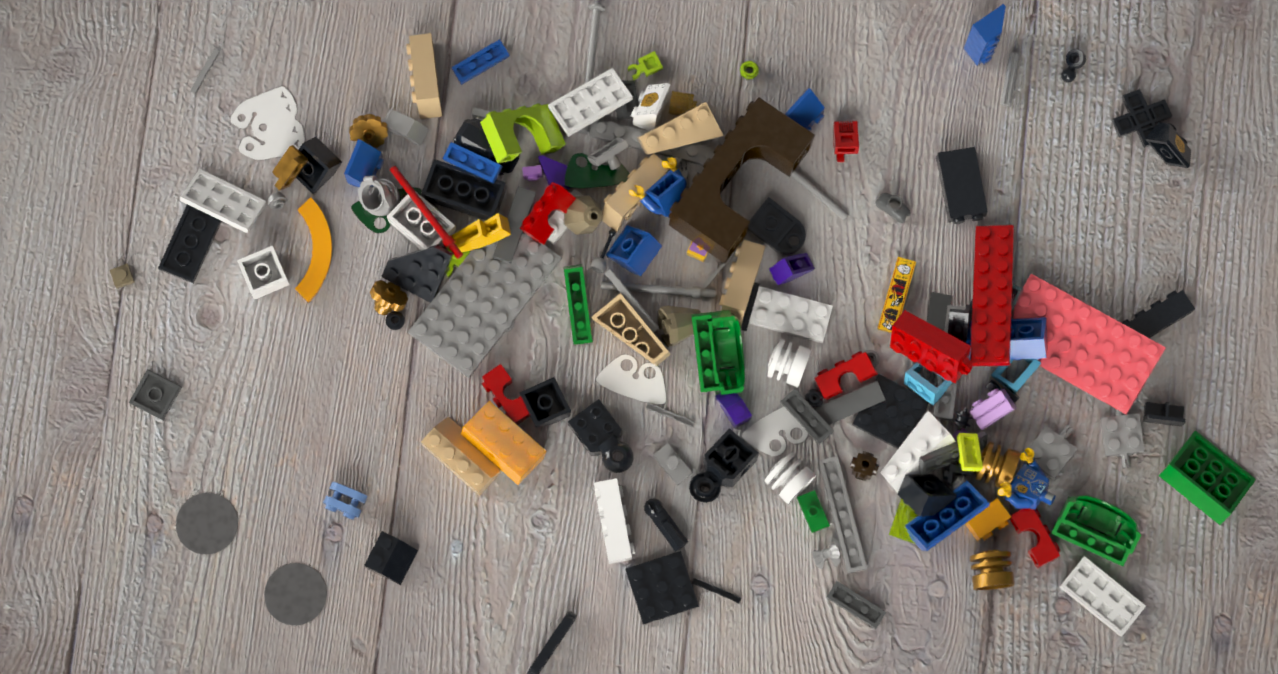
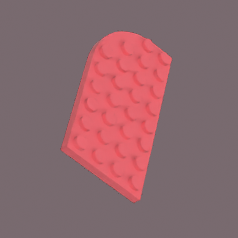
M1030 274L1016 300L1013 319L1046 317L1047 356L1046 358L1038 359L1041 362L1039 366L1127 415L1166 347L1039 277Z

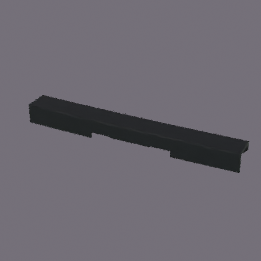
M754 283L741 328L743 331H747L759 283Z
M696 578L693 579L692 584L738 604L742 599Z

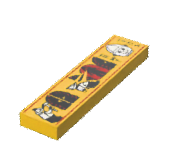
M897 257L878 324V330L892 333V325L902 314L916 265L915 261Z

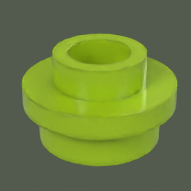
M746 61L741 65L740 74L743 78L751 80L758 75L759 68L755 62ZM751 68L753 72L747 73L746 69Z

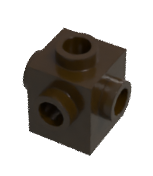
M863 451V453H858L857 458L853 457L850 468L853 469L851 475H855V478L862 481L870 480L872 475L876 476L879 464H876L877 458L874 457V454ZM862 462L869 464V467L864 468Z

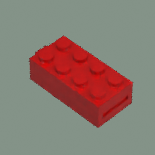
M906 310L903 311L892 325L890 348L896 353L903 354L911 361L921 364L927 370L933 371L945 380L955 384L963 374L967 375L972 370L973 363L969 359L971 346Z

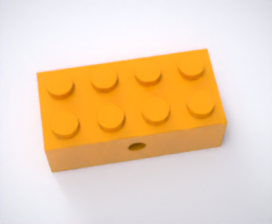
M488 401L463 426L461 435L517 485L544 459L547 452L491 401Z

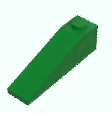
M582 264L564 266L573 345L592 343Z

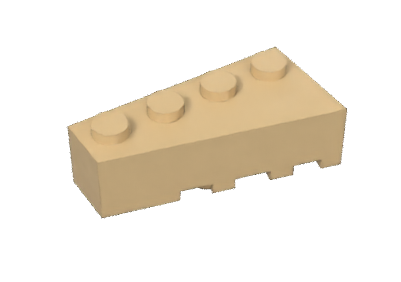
M428 33L409 36V44H406L407 54L411 55L408 65L409 71H413V75L410 76L411 87H415V91L412 92L413 103H417L420 119L442 117L432 35Z
M703 102L637 137L645 154H652L724 135L707 102Z
M654 153L649 158L645 157L640 163L641 167L638 170H632L627 177L629 179L625 183L622 181L616 187V192L613 195L609 194L603 201L605 205L602 210V221L611 229H614L616 233L621 229L623 220L626 219L628 221L637 208L636 205H642L641 199L631 196L629 190L637 193V188L634 185L642 186L644 195H646V191L670 171V169L663 168L662 160Z
M744 239L742 246H738L735 256L738 258L736 262H732L730 273H733L732 277L727 278L725 283L726 295L722 294L719 305L722 306L721 311L730 310V313L738 317L740 328L765 250L764 245Z
M621 293L591 317L593 321L656 367L671 355Z

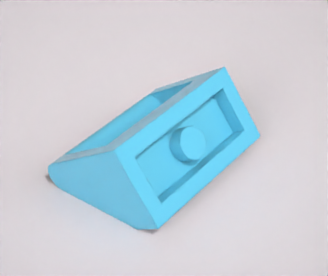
M1024 359L1030 365L1014 384L1000 376L1008 366H998L991 376L1001 385L1009 387L1016 394L1039 367L1041 362L1036 359Z
M916 363L905 372L904 384L931 405H934L952 382L945 380L941 385L935 387L918 374L923 366Z

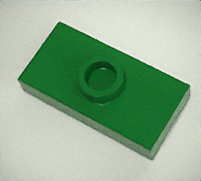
M815 490L797 497L811 534L830 526Z

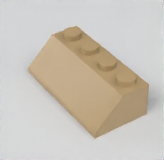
M447 417L436 425L421 443L480 496L502 471L461 435L462 428L451 418Z

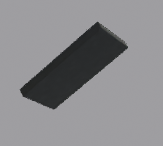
M187 204L158 269L194 284L222 221Z

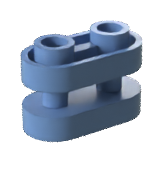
M332 481L329 489L334 491L332 497H325L323 502L326 505L325 508L335 513L337 510L344 512L343 516L354 520V517L359 518L361 510L357 508L358 503L365 504L368 496ZM341 495L352 499L350 505L339 501Z

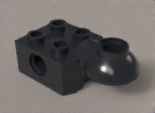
M599 399L568 421V426L591 456L602 455V462L609 471L622 473L632 466L634 453L630 446L619 441L622 429ZM616 452L622 453V460H614L613 454Z
M729 428L705 453L703 465L706 472L699 473L691 479L689 484L690 494L699 502L707 503L715 500L720 494L721 486L732 488L758 460L759 452ZM706 486L710 490L707 492H703L700 490V488Z

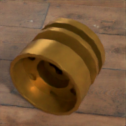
M989 441L981 453L983 468L981 472L977 471L975 479L980 481L985 473V483L988 484L993 476L996 477L995 487L1002 488L1000 484L1004 482L1011 484L1021 452L1008 448L1005 454L1001 455V445L998 444L995 452H993L994 442Z
M988 550L971 555L970 562H979V564L972 565L971 569L980 571V574L972 577L973 589L994 590L1014 586L1013 572L1004 571V568L1011 566L1012 562L1003 561L1011 557V552Z

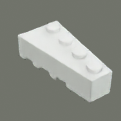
M927 411L880 473L898 493L905 475L920 474L918 472L919 457L953 444L956 441L943 425Z
M617 478L595 482L594 489L609 564L632 560V554H635L633 543H629L628 536L631 535L630 525L625 523L624 517L628 515L626 505H622L621 498L624 497L622 486H618Z

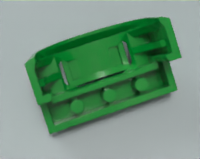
M730 310L691 314L700 391L720 390L721 395L743 392L745 364L738 317L730 313ZM731 366H734L732 369H724V370H720V369H719V368H723V367H731Z
M1087 495L1068 496L1051 530V534L1120 566H1124L1129 554L1133 553L1141 537L1138 524L1130 515L1106 501ZM1120 523H1121L1122 526H1121V528H1120L1118 534H1117L1116 536H1114L1115 533H1116V531H1117V529H1118V527H1119V525H1120ZM1082 524H1085V525H1088V526H1090V527H1092V528H1095V529H1097V530H1099V531H1101V532H1103V533H1105V534H1107V535H1109V536H1106V535H1104V534H1102V533H1099V532H1097V531H1095V530H1093V529H1091V528H1088V527H1086V526H1084V525H1082Z

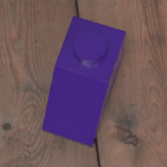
M542 155L538 156L548 185L553 182L561 185L566 190L573 188L565 185L567 165Z
M807 252L785 257L769 268L777 285L789 283L815 269Z
M719 393L715 396L734 429L751 420L752 414L737 393L723 395Z

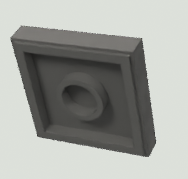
M147 369L129 404L164 421L182 387Z

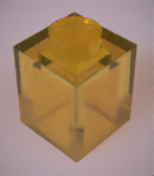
M672 91L669 114L678 116L697 106V101H694V94Z

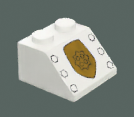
M671 84L648 85L645 92L641 91L638 99L640 104L638 107H634L631 117H634L633 125L648 131L656 128L667 104Z

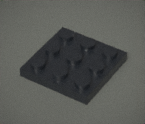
M878 374L875 381H878L885 401L858 412L852 425L899 449L919 423L929 402L917 393Z
M681 551L625 569L643 625L699 607Z

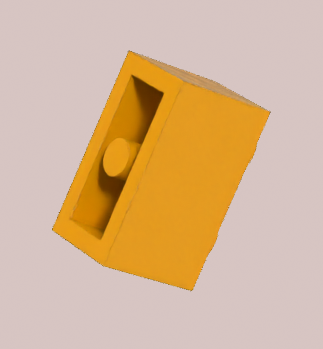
M998 498L989 503V507L965 523L977 541L983 539V541L994 535L992 531L997 527L1001 530L1009 524L1007 520L1011 516Z

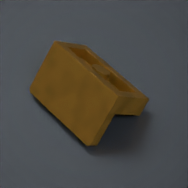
M294 145L289 146L272 171L278 178L274 186L279 191L290 187L308 161Z

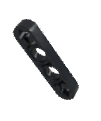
M570 610L567 612L529 668L527 674H539L576 620V614Z

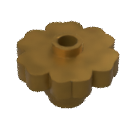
M373 114L360 115L353 120V125L349 128L350 139L356 141V143L360 139L370 146L378 148L384 144L385 138L388 137L387 124L381 122V117Z
M375 281L370 290L371 297L375 300L374 309L381 315H387L392 309L397 312L403 310L408 301L407 294L392 282Z

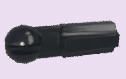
M651 498L645 502V513L652 519L675 552L689 543L664 509L659 499Z

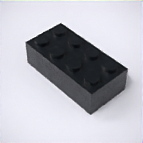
M434 159L421 195L428 202L488 220L498 214L507 186L506 182L496 179L495 183H491L457 166Z

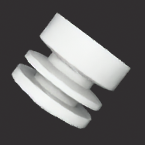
M780 339L772 352L768 364L767 377L772 378L776 370L779 371L776 380L779 381L783 374H787L786 383L799 387L812 349L800 345L794 353L792 352L793 343L790 342L786 350L783 349L785 340Z
M793 452L779 460L764 480L767 485L774 479L776 480L771 487L772 490L777 489L779 486L783 487L779 496L787 504H790L816 477V474L808 467L800 471L797 469L801 463L800 459L793 464L791 463L796 457Z

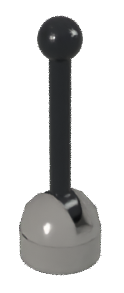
M614 229L608 232L609 237L601 256L595 258L590 265V268L595 272L604 273L606 269L604 257L612 237L616 235Z

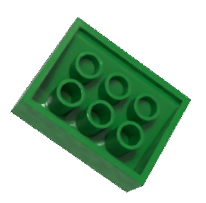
M1196 430L1159 475V477L1219 525L1232 514L1256 481L1253 476Z

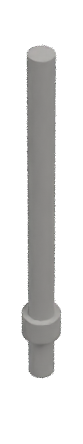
M795 169L791 175L840 218L845 220L849 214Z
M601 282V289L618 290L612 282ZM623 283L629 291L688 295L692 296V298H700V296L715 298L716 290L701 289V287L695 286L693 288Z

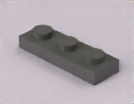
M793 389L780 401L819 445L834 432L796 389Z
M838 581L835 582L826 597L874 629L878 627L886 614L884 610Z

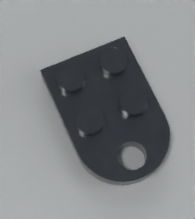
M770 197L766 199L749 220L748 230L780 254H793L800 250L805 242L806 232L803 224ZM790 237H797L799 244L796 246L789 243Z

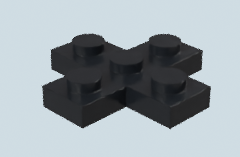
M1138 89L1121 97L1128 113L1114 118L1112 123L1119 138L1137 131L1143 147L1146 148L1150 146L1145 140L1147 135L1154 129L1157 123L1170 119L1172 114L1165 99L1147 105L1141 90Z

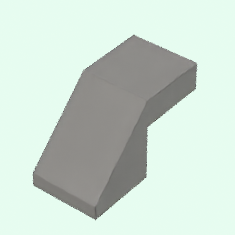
M393 109L389 110L383 121L387 124L388 130L393 134L402 135L421 146L429 131L428 128L415 119Z

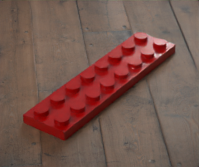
M1014 225L976 226L970 357L973 363L972 366H1010Z

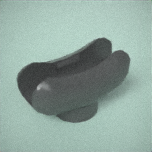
M882 193L875 202L879 209L899 223H904L906 216L911 214L909 208L897 195Z

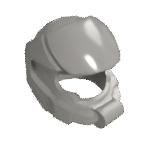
M365 176L358 188L360 203L365 210L373 215H389L399 204L400 194L398 188L388 179L381 178L378 180L376 176ZM371 185H374V186L372 187L371 194H369V189H370L369 187H370Z

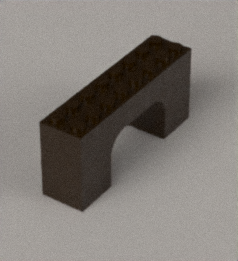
M760 97L755 102H750L746 108V114L738 118L735 123L737 126L734 130L730 129L724 138L726 139L725 142L716 147L713 152L715 154L713 158L706 160L703 165V171L701 173L697 172L692 179L693 184L690 188L686 187L681 194V200L679 202L675 201L670 208L671 213L668 216L670 218V227L723 263L727 262L747 235L750 221L729 208L722 201L720 196L722 191L741 166L752 159L764 160L790 177L811 149L815 134Z

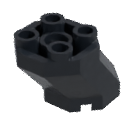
M466 119L454 137V144L497 163L480 123L481 120ZM519 155L512 161L498 163L502 166L499 173L500 176L504 175L503 173H511L519 161Z

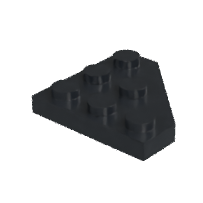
M434 245L401 257L391 258L387 262L381 277L431 303L437 295L454 253L439 245Z

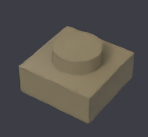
M128 263L110 270L116 289L135 283Z

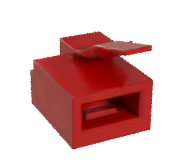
M834 121L833 148L834 154H837V162H844V154H858L857 121H852V123L851 121L850 123L849 121L847 123L846 121L845 123L844 121L843 123L842 121L840 123L839 121Z

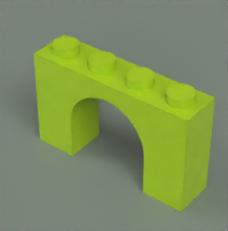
M537 103L531 107L521 106L515 110L508 108L498 113L492 111L486 114V118L480 122L497 163L512 161L522 153L514 134V124L522 125L532 133L541 155L556 153L566 144L548 104L541 105Z

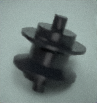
M968 408L959 410V412L955 411L958 416L957 419H952V421L958 426L957 430L961 431V428L970 427L968 420L973 419V417L967 412Z

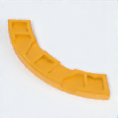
M311 197L297 210L306 221L312 237L313 250L311 262L304 278L295 288L308 303L321 289L332 260L330 229L323 212Z

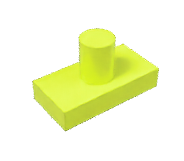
M959 433L957 442L960 455L959 463L961 464L962 471L981 472L983 465L978 434Z

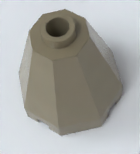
M590 195L574 196L576 198L575 201L567 209V213H563V223L575 235L592 234L602 222L601 205Z
M669 305L660 307V310L657 311L659 330L663 329L664 334L661 335V338L667 347L675 346L694 335L691 314L701 313L699 309Z

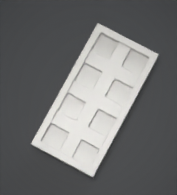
M611 68L548 104V107L569 137L633 100V96L614 69Z
M201 169L197 171L180 197V201L246 233L250 231L266 206L265 200Z
M759 286L749 324L823 343L833 305Z
M1085 556L1059 586L1120 637L1124 635L1146 607V605Z

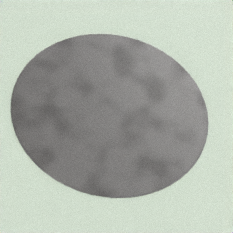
M201 493L191 497L182 505L176 518V531L180 541L186 548L198 554H213L226 548L234 539L238 527L237 514L232 504L224 497L214 493Z
M300 563L287 564L277 569L268 579L264 590V600L268 611L276 620L287 625H302L312 621L322 611L327 595L326 586L321 575L312 567Z

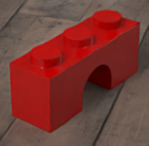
M552 182L546 187L540 200L534 204L533 210L523 220L519 229L534 241L544 245L555 230L548 223L550 212L556 209L566 214L567 209L576 198L561 185Z
M859 351L851 356L852 359L846 362L841 360L834 364L835 368L829 371L826 368L817 373L818 376L814 379L824 399L828 400L844 392L840 380L846 373H854L861 383L878 374L867 352L862 353V351Z
M501 364L482 376L484 382L481 384L487 393L491 391L494 396L492 400L497 408L502 407L505 415L518 425L530 417L521 396L514 400L504 396V390L512 383V379Z
M1021 509L1012 514L1009 520L1018 535L1024 531H1031L1036 535L1037 545L1030 549L1028 553L1038 569L1060 556V548L1055 541L1052 542L1049 536L1051 534L1046 524L1043 525L1039 519L1041 515L1038 509Z

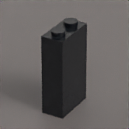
M975 147L938 152L936 162L948 223L961 224L968 219H972V221L984 219L988 210Z

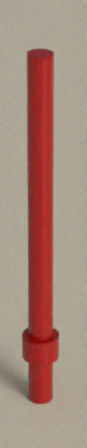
M396 166L391 167V173L442 238V243L445 247L449 248L457 259L461 258L463 253L455 244L456 241L452 235H448Z

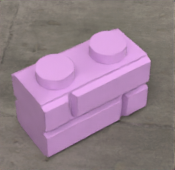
M996 388L988 393L989 398L984 401L979 399L972 404L974 408L969 410L981 430L988 428L1017 408L1005 389L998 390Z

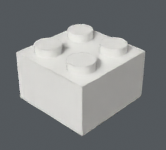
M273 246L237 260L254 300L290 285Z

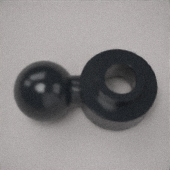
M1072 49L1066 55V62L1069 66L1061 72V78L1064 82L1070 83L1076 78L1075 69L1083 67L1086 62L1085 53L1079 49Z

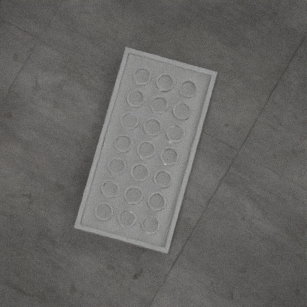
M524 232L521 235L511 264L493 258L498 241L473 249L408 331V334L467 378L471 377L505 333L509 324L516 319L562 259L547 246L534 241Z

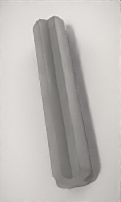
M1011 52L1009 55L1000 103L1002 106L1009 107L1011 105L1020 59L1019 53Z

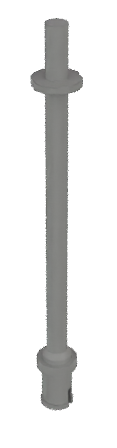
M594 0V4L589 5L593 15L585 83L593 79L600 12L605 11V6L601 5L602 0ZM589 125L579 130L578 133L589 134Z

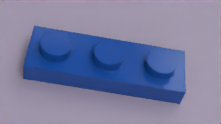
M499 39L451 68L462 85L507 59L510 55Z
M452 142L443 157L444 161L491 183H495L502 169L500 164Z

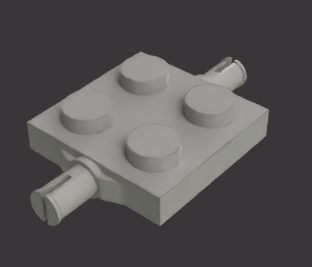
M1115 409V415L1100 418L1105 457H1121L1122 468H1126V465L1129 468L1131 467L1129 456L1145 452L1140 413L1125 415Z
M1066 425L1061 433L1054 432L1046 426L1029 447L1034 451L1032 459H1035L1044 474L1053 480L1078 449L1066 439L1073 431L1068 425Z

